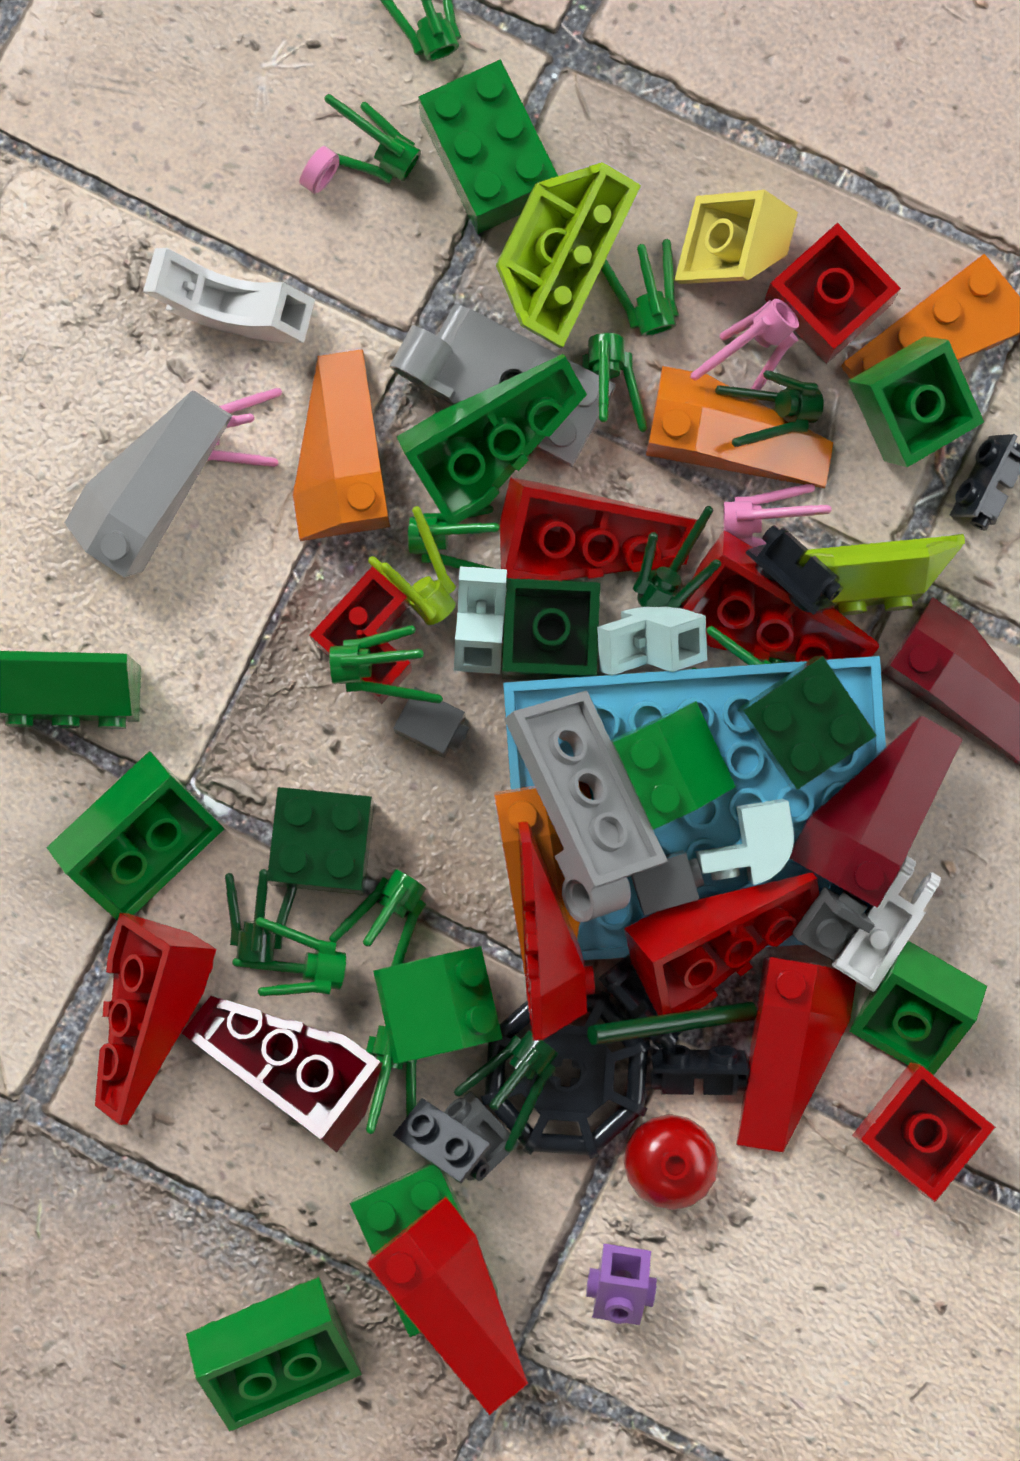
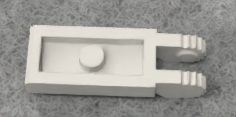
M908 856L905 858L879 907L877 908L870 904L865 912L875 927L870 933L857 928L832 963V966L872 992L877 989L926 912L923 910L932 898L941 880V877L930 872L920 882L911 903L899 896V892L912 876L916 861Z

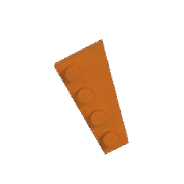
M984 253L845 360L841 368L852 379L924 336L949 340L958 362H961L971 355L983 350L987 351L1020 334V296Z

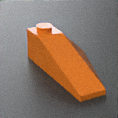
M363 349L317 357L293 491L300 541L390 527Z
M662 366L646 456L797 484H812L815 487L825 489L834 444L832 441L808 429L806 433L792 432L749 445L734 447L732 445L734 438L789 422L780 417L776 411L756 400L717 394L715 392L717 386L728 385L708 374L694 381L691 379L693 371Z
M578 781L581 793L586 798L591 799L589 785ZM535 785L494 792L524 973L518 822L529 823L576 938L578 937L580 924L579 921L569 914L563 901L562 885L565 877L555 856L565 849Z

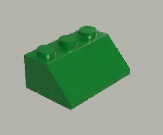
M0 651V718L5 719V726L33 727V719L52 720V727L79 728L80 720L98 721V728L126 729V721L139 722L141 666L127 653Z
M149 751L46 848L65 874L118 921L120 913L134 915L225 828L179 779Z
M320 1277L298 1284L287 1291L254 1303L245 1309L217 1321L209 1322L203 1327L186 1333L195 1378L229 1432L362 1375L335 1304Z

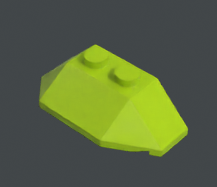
M601 162L535 184L496 263V268L523 328L559 348L564 347L641 187L639 183Z
M964 534L809 549L798 563L804 567L812 556H816L840 577L838 583L843 586V589L832 602L835 604L833 608L838 609L839 613L843 616L862 614L867 612L866 606L884 604L885 611H899L912 608V601H917L928 590L965 544Z

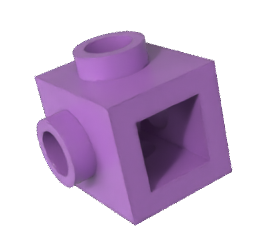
M604 1243L599 1269L590 1268L587 1280L586 1297L594 1298L592 1318L609 1320L618 1324L640 1325L644 1306L653 1307L657 1278L649 1277L651 1251Z

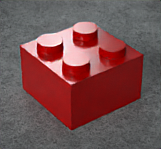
M837 222L770 283L764 300L768 302L769 300L779 299L792 309L799 322V327L794 331L827 364L893 304L901 288Z
M911 1062L852 1136L921 1194L936 1202L996 1127L922 1065Z

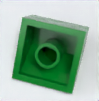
M697 701L611 740L653 830L701 808L736 787Z
M907 941L874 992L870 991L849 1032L907 1065L911 1062L922 1065L934 1075L977 1021L987 985L914 943Z
M482 946L373 970L394 1064L502 1039Z

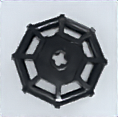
M601 991L600 994L586 995L587 1012H590V1015L585 1025H566L543 1039L544 1042L558 1053L551 1064L555 1067H560L563 1059H572V1067L580 1069V1077L571 1079L570 1086L566 1087L561 1086V1079L553 1076V1073L548 1078L534 1106L540 1116L534 1128L528 1122L526 1123L518 1139L524 1146V1152L530 1155L533 1151L589 1155L590 1159L599 1157L598 1152L640 1115L645 1116L648 1110L644 1106L648 1050L652 1049L650 1041H645L643 1038L624 1040L621 1042L625 1048L611 1052L605 1044L592 1045L588 1040V1028L596 1025L599 1017L605 1024L627 1020L609 1000L610 994ZM527 1001L499 1024L502 1039L488 1043L487 1062L501 1052L512 1038L530 1023ZM629 1057L625 1097L613 1091L614 1070L616 1061ZM506 1061L486 1076L485 1095L481 1096L484 1105L488 1104L490 1106V1103L504 1085ZM537 1074L532 1081L524 1076L509 1097L522 1093L527 1098ZM506 1098L497 1110H493L511 1131L520 1113L515 1106ZM608 1100L621 1105L616 1112L591 1132L587 1118ZM549 1120L578 1122L582 1136L543 1133Z

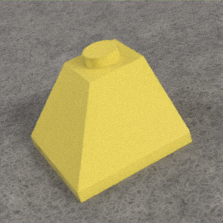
M766 190L696 196L674 281L679 284L750 280L787 256L798 212Z

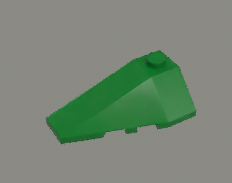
M561 354L433 414L397 436V439L404 454L447 524H458L488 506L498 496L500 487L516 470L520 471L529 461L527 457L546 436L549 437L587 396V393L566 356Z

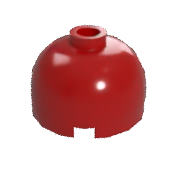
M666 1114L651 1118L636 1128L626 1144L623 1163L628 1182L639 1198L655 1208L674 1211L691 1207L708 1194L716 1181L719 1159L715 1143L704 1127L688 1117Z

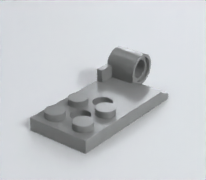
M455 303L437 336L425 329L412 325L390 364V368L400 376L411 381L415 386L454 405L501 383L502 379L509 373L521 374L559 356V354L470 308ZM568 360L587 396L551 436H546L536 449L573 468L599 420V375ZM609 381V399L616 388L615 384Z
M588 691L513 711L504 720L565 849L556 855L555 858L565 877L562 885V897L567 911L575 920L587 922L625 908L630 901L631 895L627 877L663 865L668 860ZM558 738L567 741L571 745L574 753L573 757L568 756L561 750ZM578 781L590 786L594 795L593 800L586 798L581 793Z

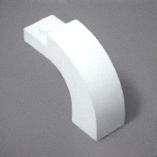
M155 248L143 290L144 293L167 304V311L195 323L248 338L283 343H304L315 302L314 298L284 282H250L228 277L204 268L168 248Z

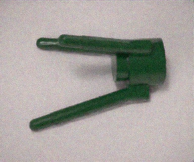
M766 370L763 373L765 379L787 388L780 392H771L740 387L717 386L715 392L719 395L775 402L777 414L789 422L734 438L732 445L739 447L792 432H808L809 423L817 422L824 408L823 395L818 389V385L811 382H802L783 374Z
M711 506L704 508L669 568L659 567L656 571L651 572L658 535L655 532L649 534L640 574L633 586V590L638 593V603L642 607L665 606L681 608L683 602L720 568L721 561L718 559L713 560L682 589V579L678 572L712 515L713 508Z
M261 869L259 872L254 921H244L243 929L241 927L234 875L232 873L225 875L231 924L230 945L237 946L236 959L273 962L274 949H282L283 937L259 927L255 922L258 917L265 918L269 875L267 869ZM287 887L276 920L277 923L286 926L298 888Z
M530 1030L522 1040L515 1035L501 1052L454 1090L455 1096H462L514 1055L509 1064L516 1070L490 1103V1108L497 1110L524 1076L532 1081L537 1074L535 1082L505 1144L506 1152L513 1151L546 1081L556 1069L551 1063L558 1053L543 1040L533 1041Z

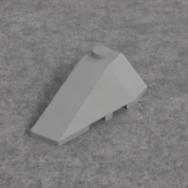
M191 391L85 485L64 522L85 552L124 578L143 572L233 415L196 391Z

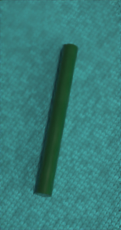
M744 1002L590 1026L587 1035L592 1045L745 1022L756 1019L757 1008L753 1002Z

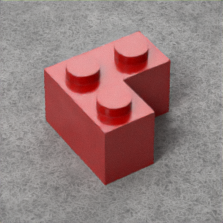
M372 566L309 636L313 644L329 657L330 647L343 646L344 640L361 639L386 632L409 607L408 598ZM388 642L365 648L370 650V654L397 651ZM406 660L371 664V677H365L363 681L398 687L413 671L411 662ZM368 692L381 704L389 697Z

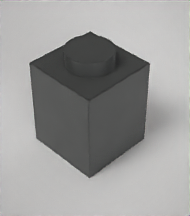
M408 699L394 726V731L405 739L445 758L449 749L455 752L459 750L469 727L463 724L466 718L465 712L444 701L437 704Z
M683 850L665 855L668 860L665 864L631 876L639 905L644 915L699 900L696 888L703 886L704 881L697 858L688 860L686 852Z

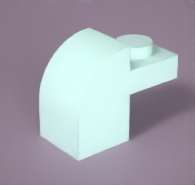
M460 566L454 671L500 674L506 599V569Z
M665 606L633 608L621 611L620 620L597 627L600 672L611 676L645 664L675 672L707 661L706 616L689 610Z
M785 799L736 806L742 844L696 851L701 872L703 874L711 873L712 880H720L740 876L739 868L746 867L748 881L753 885L765 882L780 872L791 855L794 843L789 801Z

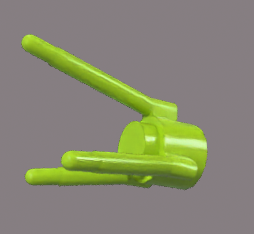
M415 506L412 512L438 580L433 581L430 576H427L411 586L388 563H381L374 556L369 557L368 563L407 596L409 604L426 625H434L444 620L454 610L456 603L450 596V593L456 589V585L447 575L421 508Z

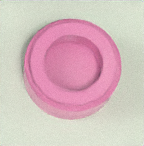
M326 146L319 148L306 164L300 177V185L313 194L321 192L331 181L339 166V155Z

